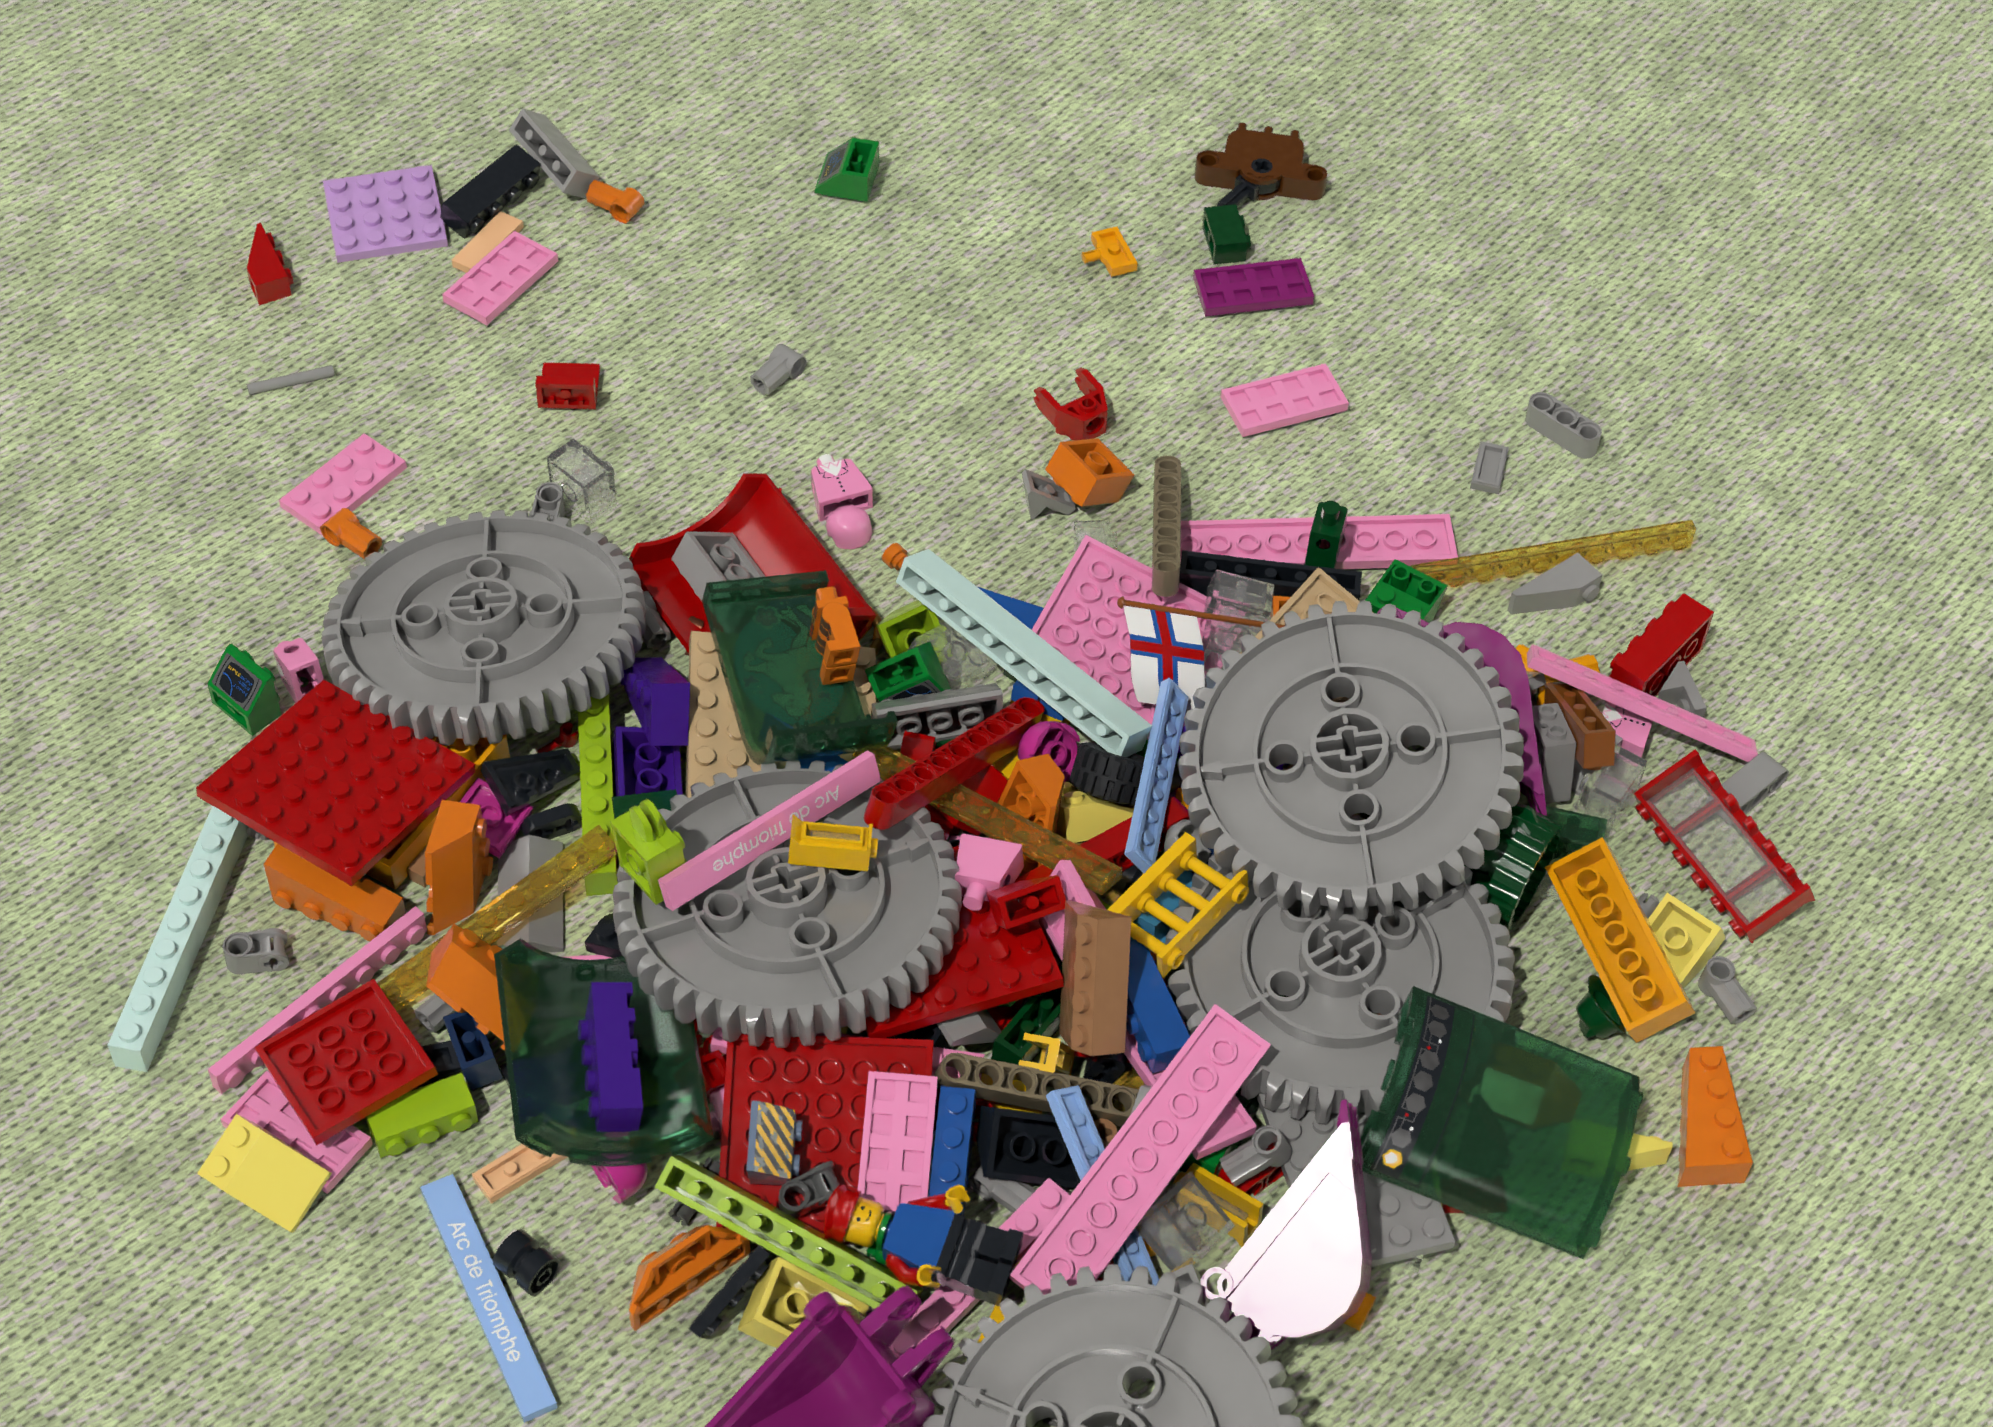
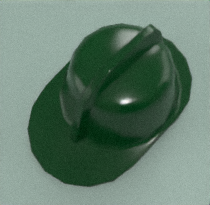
M1595 975L1589 976L1588 992L1576 1006V1011L1580 1018L1579 1027L1586 1038L1595 1035L1602 1039L1618 1031L1625 1033L1623 1023L1601 979Z

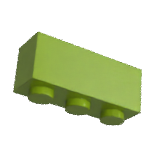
M462 1073L405 1093L366 1116V1121L379 1156L382 1158L388 1155H399L407 1148L420 1143L428 1144L434 1142L439 1136L453 1131H464L472 1124L477 1123L478 1117L475 1103Z

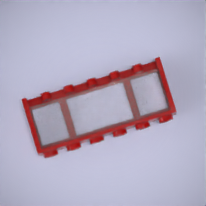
M1696 749L1633 793L1638 802L1634 806L1636 811L1645 822L1651 819L1656 826L1653 831L1663 844L1669 842L1675 850L1671 853L1680 866L1683 868L1688 865L1694 872L1690 875L1693 882L1701 891L1706 888L1711 893L1712 897L1709 898L1711 904L1720 915L1726 912L1732 919L1728 924L1739 938L1745 936L1752 944L1754 943L1753 940L1801 906L1815 901L1811 887L1807 883L1803 884L1793 866L1781 858L1773 842L1770 839L1767 840L1759 831L1754 819L1751 816L1747 817L1732 793L1728 794L1714 771H1709L1703 764L1700 754Z

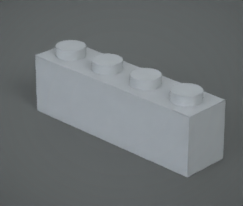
M521 109L509 131L525 150L541 163L540 167L563 193L586 198L589 185L593 180L598 181L600 176L546 115Z

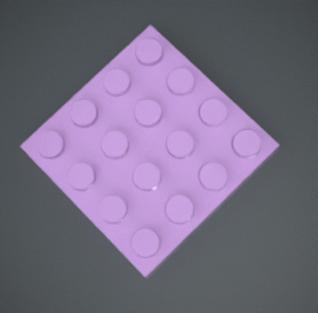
M432 165L323 181L337 263L448 246L444 222L440 218L441 208Z

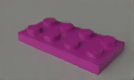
M1301 258L1196 269L1193 272V280L1205 317L1313 305L1314 294Z

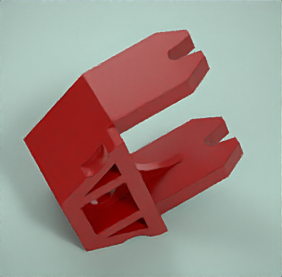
M1081 367L1075 370V373L1078 375L1075 378V382L1084 396L1063 406L1045 388L1038 387L1034 389L1037 396L1033 397V400L1042 414L1056 427V433L1066 435L1074 441L1094 439L1106 433L1108 408L1104 388L1087 369Z

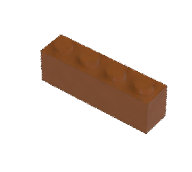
M1561 681L1545 683L1544 704H1559L1576 741L1575 758L1582 768L1600 770L1605 766H1614L1616 730L1587 694Z

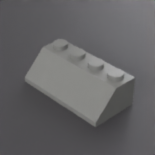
M686 531L671 558L681 575L685 577L693 588L694 593L701 599L709 613L720 625L724 634L740 635L741 631L752 620V617L756 615L754 612L756 608L762 607L765 609L772 601L780 597L732 532Z
M996 683L872 703V719L879 752L900 749L905 731L936 737V742L954 739L1002 710L1003 694Z

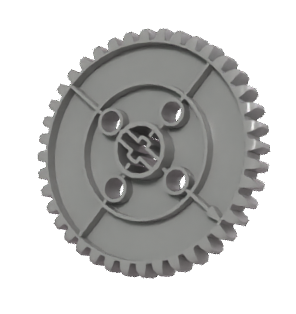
M504 510L492 511L490 517H483L482 512H474L469 514L467 520L462 521L459 516L448 517L446 524L439 526L436 522H431L424 525L425 531L422 533H417L415 530L404 533V541L401 543L395 540L385 543L383 545V554L378 552L369 554L365 557L366 566L359 565L354 567L350 571L351 579H346L337 587L338 594L331 598L328 605L329 612L325 614L323 621V654L333 685L351 694L356 701H360L361 705L369 704L371 713L389 715L393 729L398 726H408L414 730L415 738L423 739L424 737L432 739L436 736L439 738L441 745L449 746L455 742L456 738H463L465 746H474L478 743L479 738L487 737L488 743L495 744L500 743L505 734H511L513 739H520L526 736V729L532 727L536 732L549 730L548 721L555 719L559 723H565L571 720L570 711L572 709L583 712L592 707L590 697L601 699L610 693L608 684L615 685L621 682L624 678V670L632 667L635 662V653L641 649L643 643L642 635L645 634L646 605L640 577L634 571L632 562L628 557L622 555V550L619 546L608 543L607 537L602 533L594 532L591 534L590 527L585 524H576L572 527L571 519L566 517H558L552 522L549 513H537L533 518H530L525 510L515 511L512 516H506Z
M1335 601L1331 614H1324L1322 608L1315 604L1310 605L1308 608L1309 618L1301 620L1296 612L1290 611L1284 613L1285 626L1282 628H1278L1271 621L1261 624L1263 638L1258 640L1253 635H1244L1240 638L1242 654L1234 650H1226L1221 655L1223 669H1209L1205 675L1207 687L1198 688L1193 695L1195 708L1186 712L1184 717L1186 732L1181 734L1179 740L1181 754L1183 755L1178 762L1180 777L1183 780L1181 784L1183 799L1189 805L1188 813L1191 824L1199 828L1201 843L1206 848L1214 849L1215 862L1222 868L1232 866L1233 877L1238 872L1246 870L1248 872V882L1253 879L1254 892L1258 897L1266 898L1276 890L1278 907L1287 910L1298 899L1302 901L1303 914L1311 917L1317 913L1320 905L1328 906V915L1331 920H1339L1344 912V908H1353L1354 916L1357 920H1366L1369 915V906H1377L1383 917L1393 916L1395 901L1401 900L1406 908L1413 910L1419 908L1418 893L1422 891L1434 900L1443 896V879L1456 886L1465 881L1464 865L1471 869L1480 868L1484 864V849L1494 850L1500 843V829L1508 828L1511 824V807L1519 802V782H1521L1524 774V762L1521 758L1524 751V740L1522 735L1518 733L1520 718L1517 711L1511 709V694L1509 690L1499 686V673L1494 667L1486 666L1483 668L1484 655L1478 649H1469L1465 652V637L1461 634L1453 633L1444 639V623L1434 620L1424 628L1421 626L1420 612L1411 610L1407 612L1403 619L1397 618L1396 605L1392 604L1383 606L1380 614L1372 613L1370 601H1361L1357 606L1356 612H1348L1344 601ZM1338 697L1349 698L1348 701L1342 703L1332 701ZM1413 745L1425 747L1424 750L1419 752L1407 750L1408 747ZM1284 763L1294 765V767L1288 770L1276 769L1278 765ZM1356 813H1365L1370 815L1367 819L1362 821H1357L1349 818Z
M788 760L785 769H777L773 761H766L761 764V771L753 772L750 766L744 765L737 768V777L730 778L726 773L722 772L713 775L714 785L708 787L703 782L693 784L691 786L692 797L688 798L683 794L675 795L670 799L671 811L667 809H659L658 811L665 819L667 827L672 832L677 831L681 835L685 843L683 854L686 860L689 861L832 772L825 771L824 761L816 760L811 762L808 769L801 768L799 760ZM840 764V765L835 766V768L832 770V772L835 771V770H837L838 768H840V767L843 766V765ZM875 786L867 789L816 822L869 827L863 818L872 789ZM922 807L889 829L878 830L872 828V838H878L877 857L870 858L868 871L788 864L789 838L674 911L667 908L664 901L655 905L626 871L619 866L617 871L618 884L615 885L613 890V919L619 950L623 957H626L627 969L631 975L638 977L639 987L644 993L655 995L656 1005L662 1010H672L674 1008L676 1020L683 1024L691 1023L697 1018L698 1032L707 1035L720 1027L722 1028L723 1040L728 1042L736 1041L741 1033L748 1034L749 1046L756 1047L762 1045L766 1037H774V1043L777 1048H786L790 1043L791 1037H799L802 1045L811 1046L815 1044L816 1034L824 1033L830 1041H836L841 1039L842 1027L848 1026L853 1032L860 1033L866 1030V1018L869 1016L878 1022L889 1019V1004L896 1008H905L911 1003L910 991L915 993L923 992L929 985V975L938 974L943 967V956L950 954L954 945L953 935L959 929L960 910L962 908L961 886L955 880V874L959 872V866L954 861V850L950 842L944 840V831L938 823L931 822L930 812L925 807Z
M1359 815L1349 817L1353 820L1361 821ZM1214 854L1208 859L1210 867L1230 880L1233 878L1232 866L1220 867L1215 862ZM1464 866L1465 881L1459 886L1452 885L1445 879L1442 880V897L1434 900L1422 891L1418 893L1419 908L1413 910L1406 908L1401 900L1395 901L1393 916L1383 917L1377 906H1369V915L1366 920H1357L1354 916L1353 908H1344V912L1339 920H1331L1328 915V906L1320 905L1314 916H1306L1303 914L1302 901L1298 899L1286 910L1278 907L1276 890L1263 899L1255 895L1252 879L1248 882L1249 893L1245 900L1240 904L1236 903L1185 955L1181 965L1177 969H1171L1165 976V979L1168 981L1167 989L1181 1018L1186 1023L1190 1036L1214 1004H1216L1271 1044L1266 1054L1242 1084L1241 1096L1246 1099H1252L1261 1092L1265 1094V1109L1275 1111L1283 1102L1290 1105V1118L1299 1120L1304 1116L1306 1110L1315 1111L1317 1124L1327 1125L1330 1121L1331 1113H1339L1341 1100L1347 1099L1348 1103H1352L1353 1107H1357L1358 1113H1365L1369 1122L1378 1124L1382 1123L1384 1109H1390L1392 1114L1395 1115L1419 1044L1427 996L1457 1007L1454 1008L1450 1042L1435 1093L1442 1097H1449L1455 1092L1457 1081L1460 1082L1471 1036L1472 1014H1474L1473 1034L1461 1082H1468L1474 1076L1476 1065L1484 1064L1489 1059L1492 1045L1496 1044L1502 1036L1504 1022L1508 1019L1512 1003L1511 996L1515 985V976L1512 969L1515 958L1513 950L1508 947L1510 934L1507 927L1499 924L1501 912L1498 906L1487 903L1489 891L1481 884L1471 885L1473 872L1466 866ZM1196 873L1192 876V887H1188L1208 901H1211L1221 890ZM1179 898V908L1174 909L1172 913L1189 923L1200 911ZM1171 927L1166 935V945L1178 934Z
M1117 1264L1108 1265L1103 1281H1096L1089 1266L1081 1267L1077 1274V1285L1068 1286L1066 1279L1061 1273L1054 1274L1050 1280L1051 1292L1043 1295L1040 1289L1032 1283L1024 1287L1027 1304L1021 1308L1009 1298L1000 1302V1309L1005 1319L998 1324L991 1318L984 1316L977 1323L985 1338L980 1343L969 1338L961 1340L958 1346L967 1361L964 1365L956 1362H947L942 1370L953 1384L952 1389L937 1388L931 1394V1399L943 1412V1415L928 1416L923 1423V1427H1034L1041 1419L1053 1418L1058 1421L1057 1427H1304L1299 1417L1289 1415L1297 1407L1298 1402L1295 1392L1291 1388L1281 1387L1286 1380V1371L1283 1364L1279 1361H1268L1271 1355V1347L1266 1338L1253 1337L1250 1339L1252 1325L1246 1316L1239 1315L1229 1320V1304L1223 1297L1212 1299L1206 1305L1203 1286L1199 1283L1193 1282L1180 1294V1286L1174 1273L1166 1272L1163 1274L1155 1286L1152 1283L1147 1267L1137 1266L1133 1271L1130 1281H1125ZM1147 1378L1155 1382L1153 1391L1145 1398L1135 1399L1128 1395L1130 1386L1138 1379Z

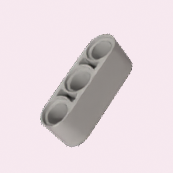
M1537 392L1531 395L1525 416L1528 426L1577 457L1588 459L1596 455L1602 430L1597 423L1550 394Z
M1761 752L1721 785L1728 794L1732 793L1742 811L1747 814L1784 783L1789 775V771L1766 752ZM1711 796L1708 798L1706 805L1714 800ZM1722 809L1716 812L1729 825H1734Z

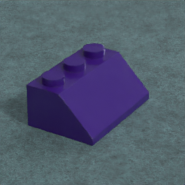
M616 726L612 743L614 797L676 789L677 795L682 794L680 746H650L642 727Z

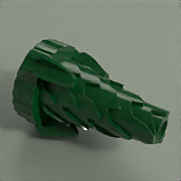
M1518 803L1511 807V824L1508 828L1500 829L1499 845L1494 850L1484 849V864L1480 868H1469L1473 872L1471 885L1481 884L1489 891L1487 903L1498 906L1501 912L1499 924L1507 927L1509 932L1517 925L1535 896L1547 872L1545 867L1551 864L1564 830V825L1534 811L1533 808ZM1359 813L1365 819L1370 816L1365 813Z

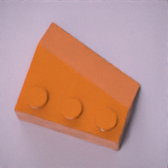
M1049 754L1026 758L1016 762L988 824V828L994 836L1001 834L1004 841L1022 844L1024 867L1021 871L1022 875L1052 860L1065 776Z
M449 800L441 801L425 850L426 885H430L426 907L427 912L432 913L430 922L427 925V934L435 935L473 914L485 875H491L493 857H490L488 854L490 838L485 836L487 820L482 818L480 805Z
M453 924L431 953L426 987L458 1013L468 1012L478 1023L476 1028L485 1035L489 1031L495 1034L504 1042L501 1048L510 1055L535 1009L538 973L529 964L518 962L508 956L502 948L496 945L491 946L481 940L472 930L463 929Z

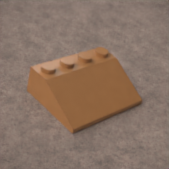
M1068 900L1065 901L1062 964L1064 987H1061L1059 1033L1072 1050L1089 1056L1125 1053L1131 917Z

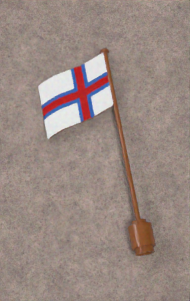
M1124 596L1120 597L1117 600V605L1121 609L1124 608L1129 631L1131 679L1137 701L1156 705L1161 682L1170 678L1189 697L1186 710L1195 708L1193 695L1198 688L1205 687L1204 648L1197 618L1262 628L1261 624L1265 622L1124 600ZM1276 624L1278 628H1282L1285 626L1281 624Z

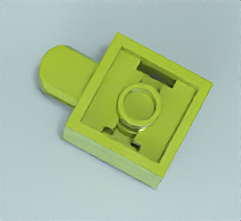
M645 799L640 805L629 808L628 812L610 822L620 866L653 903L657 905L664 901L658 879L683 865L687 860L683 854L685 843L681 835L677 831L672 832L667 827L665 819L656 806L649 799Z

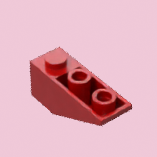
M261 223L256 225L246 267L250 288L259 305L292 296L290 285L294 284L289 268H283L285 264L280 250H274L276 246L271 232L266 233Z

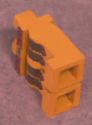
M835 587L819 588L816 590V601L812 610L809 634L811 640H816V650L823 656L820 670L822 685L853 681L861 646L849 610L847 609V597H838Z

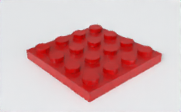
M375 979L368 981L254 1047L316 1146L438 1075L434 1064Z

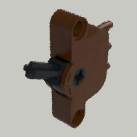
M1241 122L1238 124L1237 129L1229 134L1225 152L1205 150L1198 153L1196 157L1194 177L1197 183L1203 186L1231 189L1217 203V206L1234 204L1238 206L1246 198L1254 201L1268 200L1275 196L1316 201L1325 195L1327 171L1322 166L1303 163L1304 144L1300 140L1298 130H1292L1290 135L1273 133V128L1266 126L1264 131L1260 132L1247 130V125Z

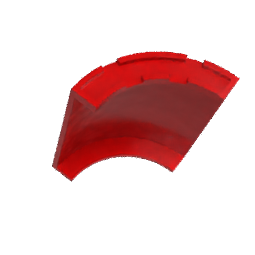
M743 473L730 494L703 519L669 537L650 542L636 543L629 557L634 571L640 577L642 590L650 593L657 611L688 653L691 631L724 634V632L671 559L686 531L734 533L780 596L795 592L816 595V590L819 588L835 587L838 597H847V609L849 610L858 640L861 639L877 616L766 473ZM694 616L703 620L704 626L700 629L688 620L689 617Z

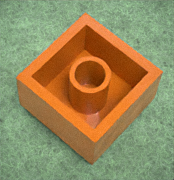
M1098 438L1060 442L1045 468L1053 477L1054 482L1071 496L1074 503L1081 507L1119 502L1135 476Z

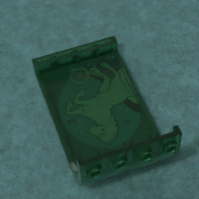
M826 570L709 582L706 584L702 598L703 607L743 744L749 757L757 765L882 750L889 745L898 721L895 711H889L886 718L871 719L870 714H867L865 717L854 680L822 685L820 670L823 656L816 650V640H811L809 631L812 621V610L816 601V590L827 587L829 583Z

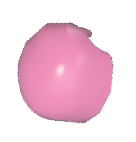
M840 506L832 511L826 520L828 537H832L836 546L841 549L859 548L871 540L872 525L870 518L865 510L857 506Z

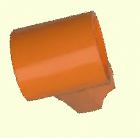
M597 180L591 182L586 193L587 202L610 211L615 220L624 224L628 223L645 203L641 193L634 188L629 187L622 191Z
M342 508L320 526L323 537L335 547L342 544L363 559L371 553L378 552L382 546L381 537L361 525L356 515L347 508Z

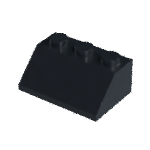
M981 1106L976 1141L983 1177L1043 1184L1050 1178L1060 1187H1077L1080 1183V1178L1054 1115Z

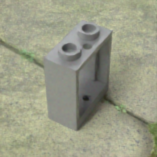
M1558 703L1532 706L1545 802L1568 801L1571 797L1576 741Z

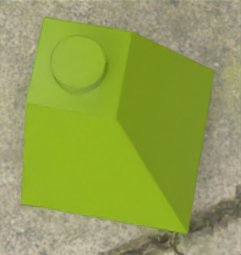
M919 600L891 612L876 625L889 658L931 641L940 663L953 657L937 615Z

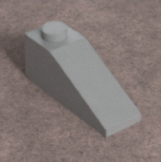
M1576 553L1511 593L1507 611L1510 614L1576 607L1584 601L1590 602L1600 591L1599 586L1602 574L1579 553Z

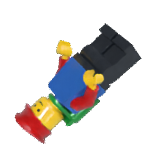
M842 1184L829 1197L824 1216V1239H833L841 1244L844 1241L868 1247L866 1255L875 1258L878 1263L886 1265L900 1282L919 1287L939 1288L940 1286H947L955 1291L999 1307L1010 1282L1009 1275L1014 1270L1022 1247L1023 1232L1009 1229V1231L1002 1230L977 1220L965 1219L964 1216L958 1215L963 1210L961 1202L970 1201V1197L962 1185L953 1186L944 1194L912 1200L907 1204L900 1203L893 1217L892 1212L884 1214L882 1204L861 1197L860 1190H848Z

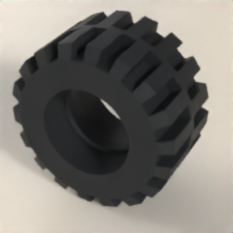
M1096 742L1081 743L1069 782L1078 790L1097 798L1135 806L1145 757L1136 753L1128 757H1122L1107 752Z

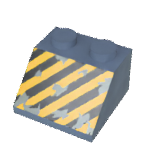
M751 1101L747 1174L750 1184L783 1185L787 1181L792 1180L793 1176H799L800 1155H794L795 1141H801L802 1120H796L794 1109L761 1101Z

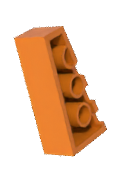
M280 844L276 845L264 862L272 899L278 906L284 909L291 907L303 912L305 916L313 920L321 919L327 921L338 930H350L360 934L362 938L369 942L406 914L403 897L367 878H364L362 882L357 881L353 886H350Z
M1723 1046L1690 1048L1682 1067L1678 1187L1745 1183L1753 1162Z

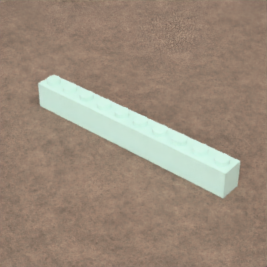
M930 549L904 558L896 583L1103 749L1122 757H1128L1143 749L1152 725Z
M212 806L108 1043L114 1065L117 1067L142 1072L148 1071L248 837L246 832L247 825Z

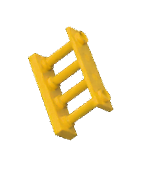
M1185 832L1107 910L1131 917L1130 937L1157 954V968L1164 978L1171 969H1177L1181 965L1185 955L1236 903L1240 904L1245 900L1249 893L1248 872L1246 870L1238 872L1230 880L1197 858L1196 838ZM1185 870H1192L1221 890L1211 901H1208L1176 879ZM1170 891L1200 912L1188 923L1155 900L1163 892ZM1148 912L1177 931L1178 934L1166 945L1133 922L1142 913Z

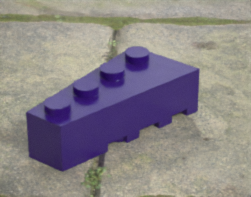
M662 657L635 658L632 667L624 670V678L620 683L624 685V689L650 746L688 745L690 683Z
M591 982L585 1019L579 1020L578 1024L579 1040H584L585 1043L582 1046V1065L588 1066V1071L585 1074L586 1091H591L592 1094L588 1105L589 1117L595 1118L597 1132H638L643 1102L640 1068H637L638 1043L637 1039H633L634 1023L636 1021L635 1008H629L631 996L633 995L632 982Z

